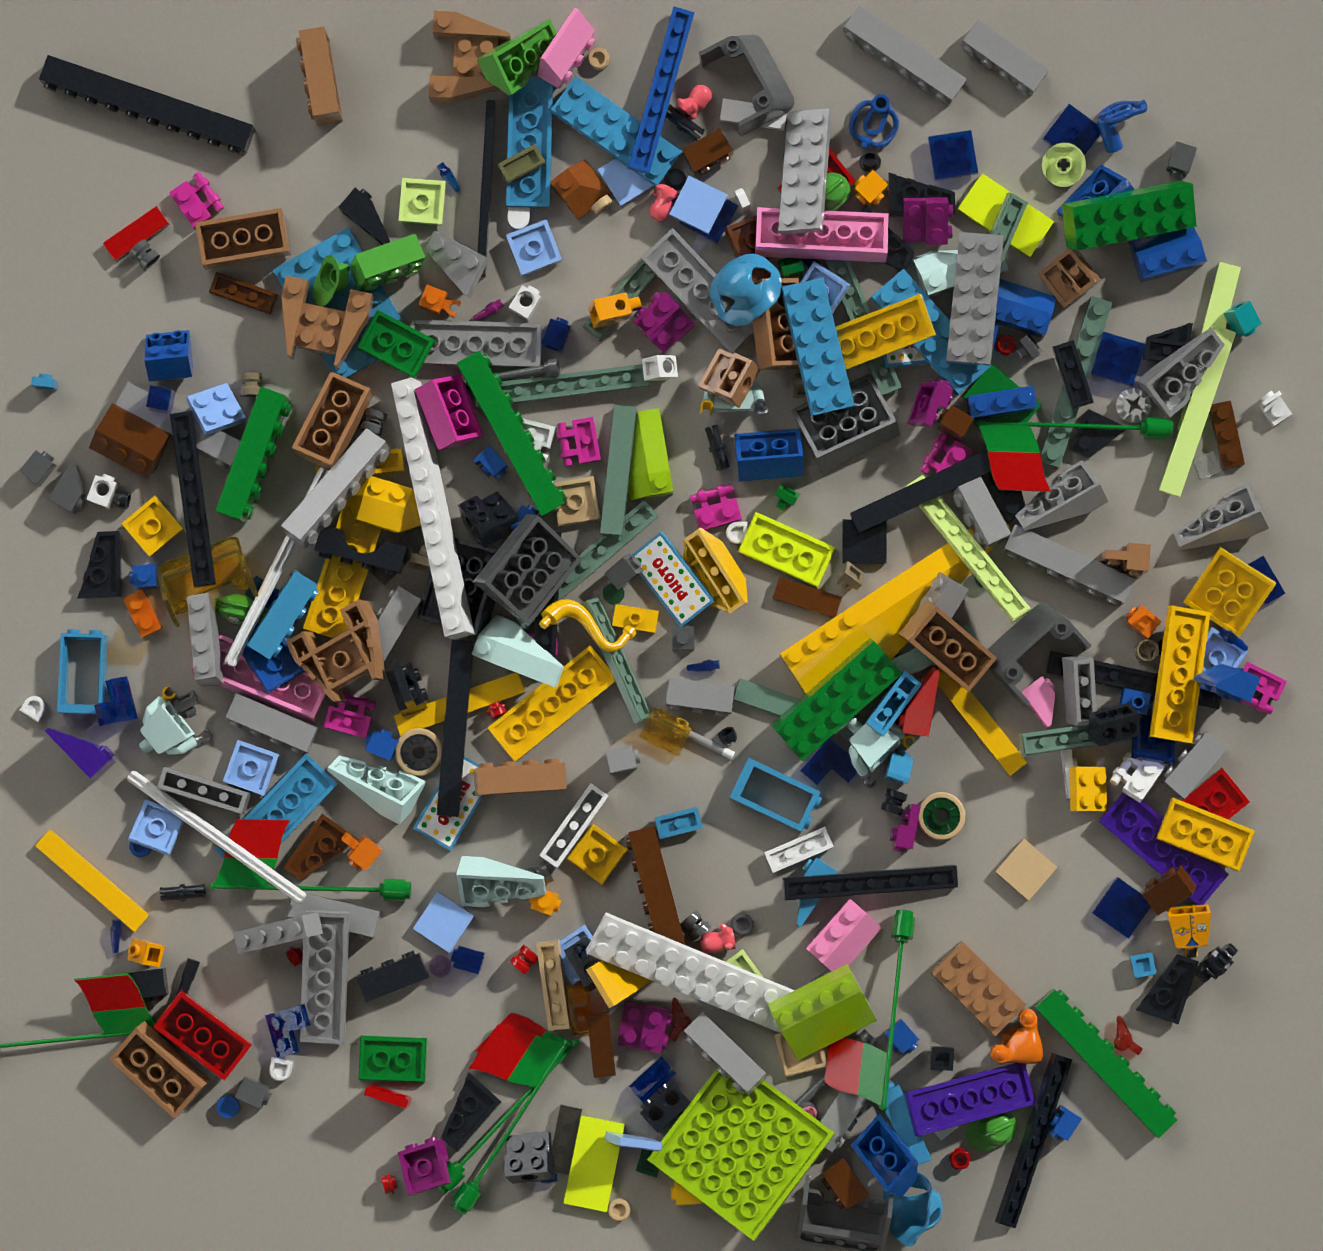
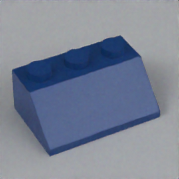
M1101 164L1064 203L1135 189L1127 178ZM1061 206L1057 210V212L1060 216L1063 217V211Z
M1194 227L1128 241L1140 283L1203 266L1207 262L1201 239Z
M1000 279L995 323L1044 338L1053 314L1056 297Z
M800 429L734 434L739 482L804 476V458Z
M878 1114L851 1147L887 1193L903 1196L917 1180L918 1160L884 1117Z

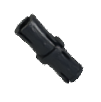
M671 104L668 105V110L673 115L667 112L665 117L677 125L678 130L685 131L698 141L701 136L694 131L696 130L703 135L705 129L691 121V117L687 114L683 115Z
M718 425L712 426L714 435H712L710 427L705 428L710 444L709 452L713 454L716 470L720 471L723 470L721 460L725 469L729 468L730 465L724 450L726 445L722 443Z
M180 884L179 887H160V894L169 893L160 896V900L162 902L180 899L182 902L186 901V899L206 898V892H196L204 891L206 889L205 884L192 886Z

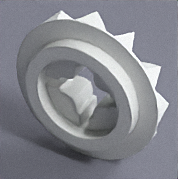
M1137 388L1124 390L1116 401V410L1119 416L1130 423L1144 420L1149 415L1152 406L1150 397L1147 396L1144 390ZM1139 398L1137 405L1140 407V409L1138 410L1135 408L1133 411L1129 413V408L1131 405L1128 403V401L1133 402L1134 400Z

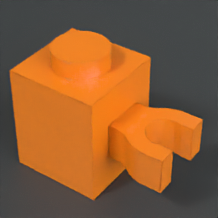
M427 284L419 306L420 309L441 316L444 310L449 316L456 318L457 313L450 311V307L452 305L460 307L461 301L455 299L448 300L447 292Z
M1140 605L1137 608L1133 606L1127 613L1126 617L1128 620L1125 624L1146 640L1162 621L1144 606Z
M345 832L341 837L342 841L351 847L347 856L350 858L349 863L357 870L362 868L366 871L383 851L364 834L358 841L348 832Z

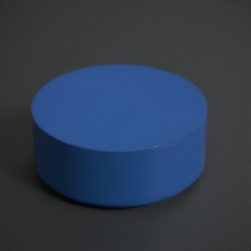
M130 841L129 849L134 856L145 857L150 854L151 849Z
M230 1095L222 1097L217 1103V1112L224 1118L234 1117L240 1108L239 1101Z

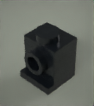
M930 1046V1069L953 1071L954 1048Z

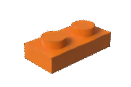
M143 589L123 598L142 638L163 629Z

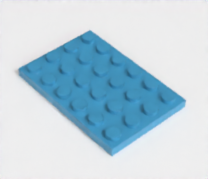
M349 227L273 269V272L282 287H284L286 275L308 280L310 288L306 303L317 305L313 300L312 290L323 259L326 256L332 255L338 262L350 266L355 254L361 253L362 250ZM350 270L347 287L344 290L335 292L331 301L322 307L346 312L350 289L358 291ZM381 284L376 289L367 292L374 296L370 319L349 351L341 368L336 369L334 366L336 356L320 353L330 371L349 378L379 361L357 349L377 310L403 323Z

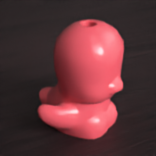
M696 85L691 90L688 98L677 99V108L683 114H687L691 119L695 120L698 110L705 109V106L712 99V92L705 85Z
M658 184L655 186L656 190L652 192L657 198L652 203L649 212L654 220L663 222L670 217L669 214L674 206L673 201L678 198L680 193L665 184Z
M720 924L721 932L704 933L700 937L701 950L708 955L722 952L724 948L726 950H735L733 929L725 924Z

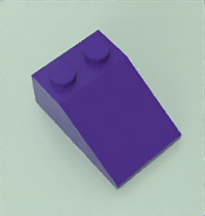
M47 728L45 730L90 779L98 780L116 763L113 758L115 754L107 746L98 745L55 729Z

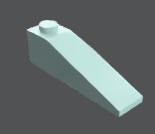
M958 250L930 251L912 258L922 289L929 298L954 290ZM1005 258L1001 264V272L1009 270Z
M496 615L479 633L472 655L557 688L564 666L547 650H544L537 644L532 636H529L522 630V627L517 622Z
M340 755L327 769L328 772L376 812L399 825L411 813L426 782L405 771L399 770V773L387 771V767L379 765V768L367 766L364 761Z
M461 857L456 877L462 906L487 907L493 902L500 901L503 904L508 903L509 899L513 898L523 900L546 895L545 881L542 875L484 857Z

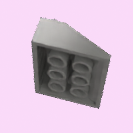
M871 374L849 383L855 405L853 407L811 416L807 402L791 410L821 472L900 436L897 421Z
M526 514L473 582L490 598L529 626L582 558L538 515Z

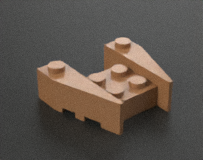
M434 11V38L455 39L452 76L430 75L428 95L430 102L455 103L470 97L474 98L485 93L500 91L501 89L485 79L476 59L498 47L499 42L511 40L510 33L458 12Z
M286 275L281 298L287 355L290 359L294 360L296 348L336 356L334 366L336 369H340L349 351L370 319L374 302L373 294L350 289L346 312L306 303L310 288L309 281Z
M356 600L342 608L340 611L349 630L321 646L315 633L303 631L285 641L294 661L308 673L312 680L318 683L333 702L345 703L346 699L341 688L370 673L373 680L383 681L386 679L378 620L369 601Z

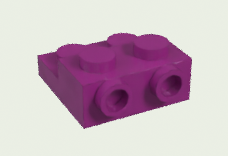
M947 197L903 198V241L905 243L925 242L926 245H948V239H952V225H948V218H953V205H949Z
M666 291L663 294L660 292L656 293L650 299L652 304L647 309L642 307L634 315L636 318L634 320L635 326L663 355L695 326V323Z
M938 379V382L929 380V382L920 383L907 424L914 427L932 426L938 417L937 409H946L952 401L953 395L951 393L953 387H950L951 383Z
M909 804V808H904L902 821H906V824H896V828L891 829L889 841H893L892 851L907 853V849H913L921 805Z
M625 1001L617 1045L661 1053V1050L667 1047L668 1036H665L664 1033L665 1027H670L672 1014H668L669 1009Z
M437 1137L424 1140L425 1144L419 1146L417 1143L405 1146V1150L398 1152L408 1196L451 1184L446 1164L449 1162L444 1140H438Z

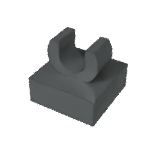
M1031 334L1019 340L1023 347L1017 350L1016 354L1020 359L1028 354L1034 358L1041 354L1043 350Z
M194 690L174 699V707L178 713L185 710L188 718L197 715L194 705L198 704V698Z

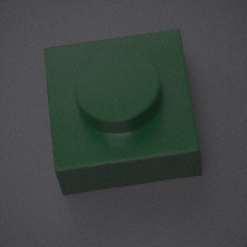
M642 1149L636 1171L657 1178L659 1169L647 1160L653 1152Z

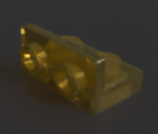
M654 707L639 737L679 756L693 726L685 719L676 718L666 710Z

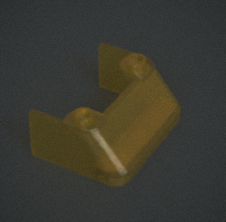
M228 537L211 544L216 585L194 588L189 553L166 561L157 568L162 599L176 628L180 626L177 614H183L188 611L187 596L207 593L230 583L236 589L244 590L250 587L254 597L258 596L253 574L237 537Z

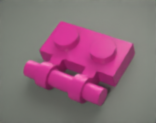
M200 172L193 175L196 181V185L193 187L186 180L169 192L194 229H196L195 222L207 221L212 218L208 209L214 207L216 212L224 209L220 202L221 198L213 192L209 186L210 182ZM201 191L207 197V201L204 203L197 196Z
M593 417L572 420L573 429L567 430L565 422L557 424L558 432L556 435L557 439L560 440L562 450L560 457L564 461V467L573 466L572 457L578 456L579 464L601 461ZM575 437L576 449H570L568 438Z
M941 432L938 439L933 441V447L928 456H925L922 460L923 465L920 471L928 474L930 468H933L937 473L969 458L973 450L954 440L951 447L947 446L945 442L949 436ZM940 451L946 453L941 464L935 461Z
M732 483L725 486L720 484L716 486L717 488L707 491L703 489L697 491V494L690 495L692 504L700 502L702 508L694 510L699 528L708 530L742 520L736 498L727 500L726 494L734 492ZM719 496L720 503L708 506V499Z
M1246 662L1243 670L1260 677L1256 692L1262 694L1260 700L1253 697L1251 703L1244 700L1241 703H1247L1255 707L1256 711L1260 713L1263 711L1270 715L1274 707L1267 704L1269 698L1278 701L1287 681Z
M343 691L346 702H339L338 708L329 705L323 727L367 738L372 717L366 716L364 713L366 709L374 711L376 702L369 701V698L363 696L362 698L354 697L350 693ZM346 705L358 706L357 713L345 710Z

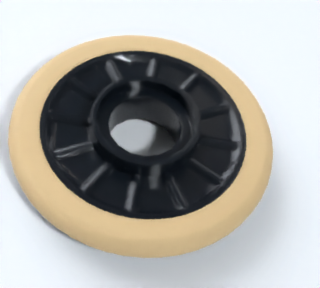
M416 728L405 732L398 739L399 743L395 749V758L403 771L414 776H424L438 768L442 757V743L433 732L427 729ZM421 746L425 749V755L422 758H416L413 755L412 751L415 747Z

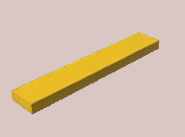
M939 668L938 687L1009 776L1014 774L1027 761L1021 756L973 693L965 690Z
M515 672L470 688L468 713L525 693L519 673ZM447 697L427 704L428 708L405 717L401 713L394 715L400 736L411 729H424L444 722Z
M51 829L35 845L134 932L150 916Z

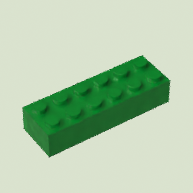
M1182 180L1062 204L1066 247L1076 251L1197 227L1193 183Z
M260 387L216 508V512L220 515L245 524L247 519H252L255 510L252 507L254 500L259 499L262 487H260L262 478L266 479L269 472L268 461L274 457L277 446H275L277 437L281 438L284 431V425H282L284 417H288L291 412L292 405L289 404L290 400L286 395Z
M869 638L772 723L771 726L796 755L804 761L903 673L876 642Z

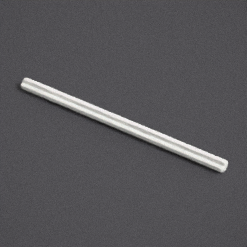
M319 468L305 498L328 473V469ZM287 535L224 660L229 666H236L296 545V542Z
M132 771L128 775L127 781L297 903H301L305 899V892L166 792L157 788L156 785L138 772Z

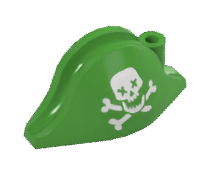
M232 593L214 599L216 602V612L227 622L238 626L243 624L254 602L251 597L243 593ZM265 609L263 610L258 621H261L262 618L266 617L267 611Z

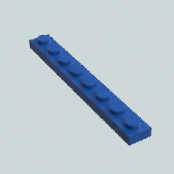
M675 6L672 9L628 169L646 175L650 173L695 12Z

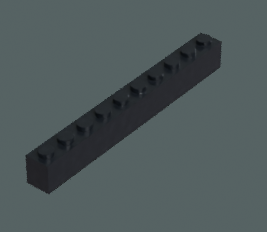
M47 55L39 77L41 83L44 84L43 87L50 91L62 90L64 95L76 99L79 96L85 98V102L95 106L97 103L103 104L105 109L117 113L120 110L126 112V116L136 120L138 117L144 118L146 123L158 127L161 124L167 126L166 129L171 132H185L187 137L199 140L202 138L208 140L207 143L212 146H226L228 151L235 154H240L241 152L247 154L255 132L252 124Z

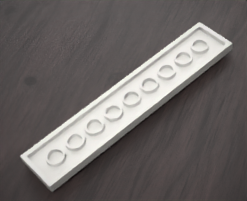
M606 912L586 949V953L779 1033L781 1031L771 1014L768 1004L795 991Z

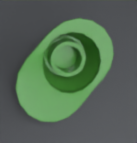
M827 173L824 211H835L848 199L850 186L846 178L841 174Z
M332 255L326 256L323 259L313 284V300L319 306L327 305L335 292L344 290L348 285L350 266L338 262Z
M1010 1112L970 1122L965 1135L967 1143L977 1152L985 1153L1007 1144L1014 1138L1017 1133V1122Z

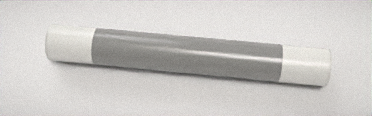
M677 723L672 730L730 760L734 756V751Z

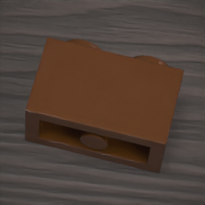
M719 128L683 148L682 155L694 176L698 174L703 176L712 170L711 167L717 163L723 165L731 160L730 156L733 155V150Z
M951 405L949 410L947 408L944 409L936 422L940 424L937 429L960 442L974 418Z
M1182 865L1175 869L1170 867L1162 874L1161 878H1153L1145 884L1146 888L1142 896L1157 916L1193 895L1197 887Z
M844 1158L822 1173L824 1178L821 1181L828 1191L831 1188L837 1195L834 1199L841 1209L846 1207L849 1210L869 1195Z

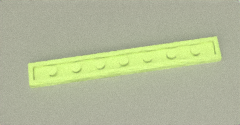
M1219 262L1201 334L1209 328L1214 329L1215 325L1226 329L1227 320L1223 313L1231 308L1241 267ZM1188 403L1182 407L1176 431L1180 429Z
M1216 325L1213 330L1224 343V347L1211 367L1207 368L1200 384L1191 393V398L1158 490L1180 498L1236 335V332Z
M921 475L907 486L924 479L925 476ZM941 496L919 506L1012 624L1030 612L1031 608Z

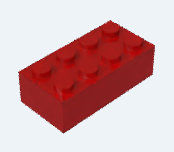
M183 990L179 991L153 1026L224 1081L252 1046V1042Z

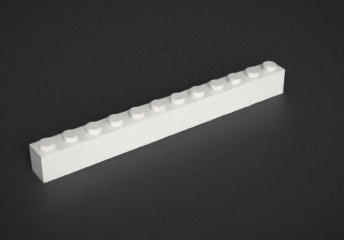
M408 378L391 383L444 636L458 639L475 633L433 436L415 392V389L422 386V384L416 379Z

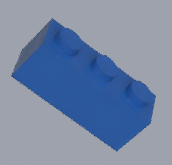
M1034 385L972 395L966 399L968 413L974 420L976 418L979 420L1034 411L1037 408Z

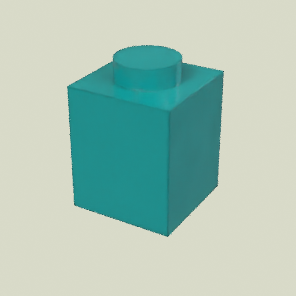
M1251 301L1240 302L1223 313L1232 331L1236 332L1235 336H1250L1256 332L1255 328L1262 324Z

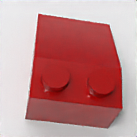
M937 666L931 668L921 682V687L904 708V711L898 716V726H901L903 733L929 737L940 674Z

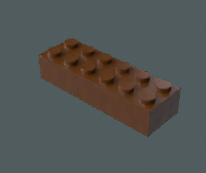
M650 826L628 832L629 837L625 839L628 851L633 850L635 858L631 859L634 872L639 871L641 879L637 881L640 894H645L646 901L642 902L645 915L650 914L652 923L648 924L649 930L686 945L655 827Z

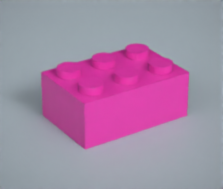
M461 374L433 379L415 389L438 450L466 445L484 436Z

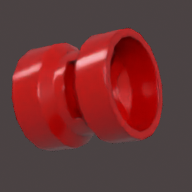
M523 944L519 949V953L513 956L509 962L526 975L530 970V966L538 961V956Z

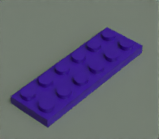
M1123 792L1098 822L1161 876L1170 867L1175 869L1182 865L1197 885L1193 895L1189 896L1188 899L1195 905H1204L1229 874L1215 862L1156 839L1164 818L1143 800L1139 803Z
M1012 1063L904 1093L915 1137L1035 1104L1026 1065L1022 1063Z

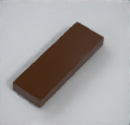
M216 272L209 290L210 294L271 315L278 297L277 293Z
M779 577L772 599L834 618L836 617L842 597Z
M609 1012L587 1014L594 1078L616 1076Z

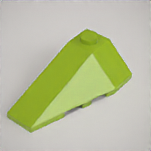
M659 408L637 412L628 484L630 501L673 494Z

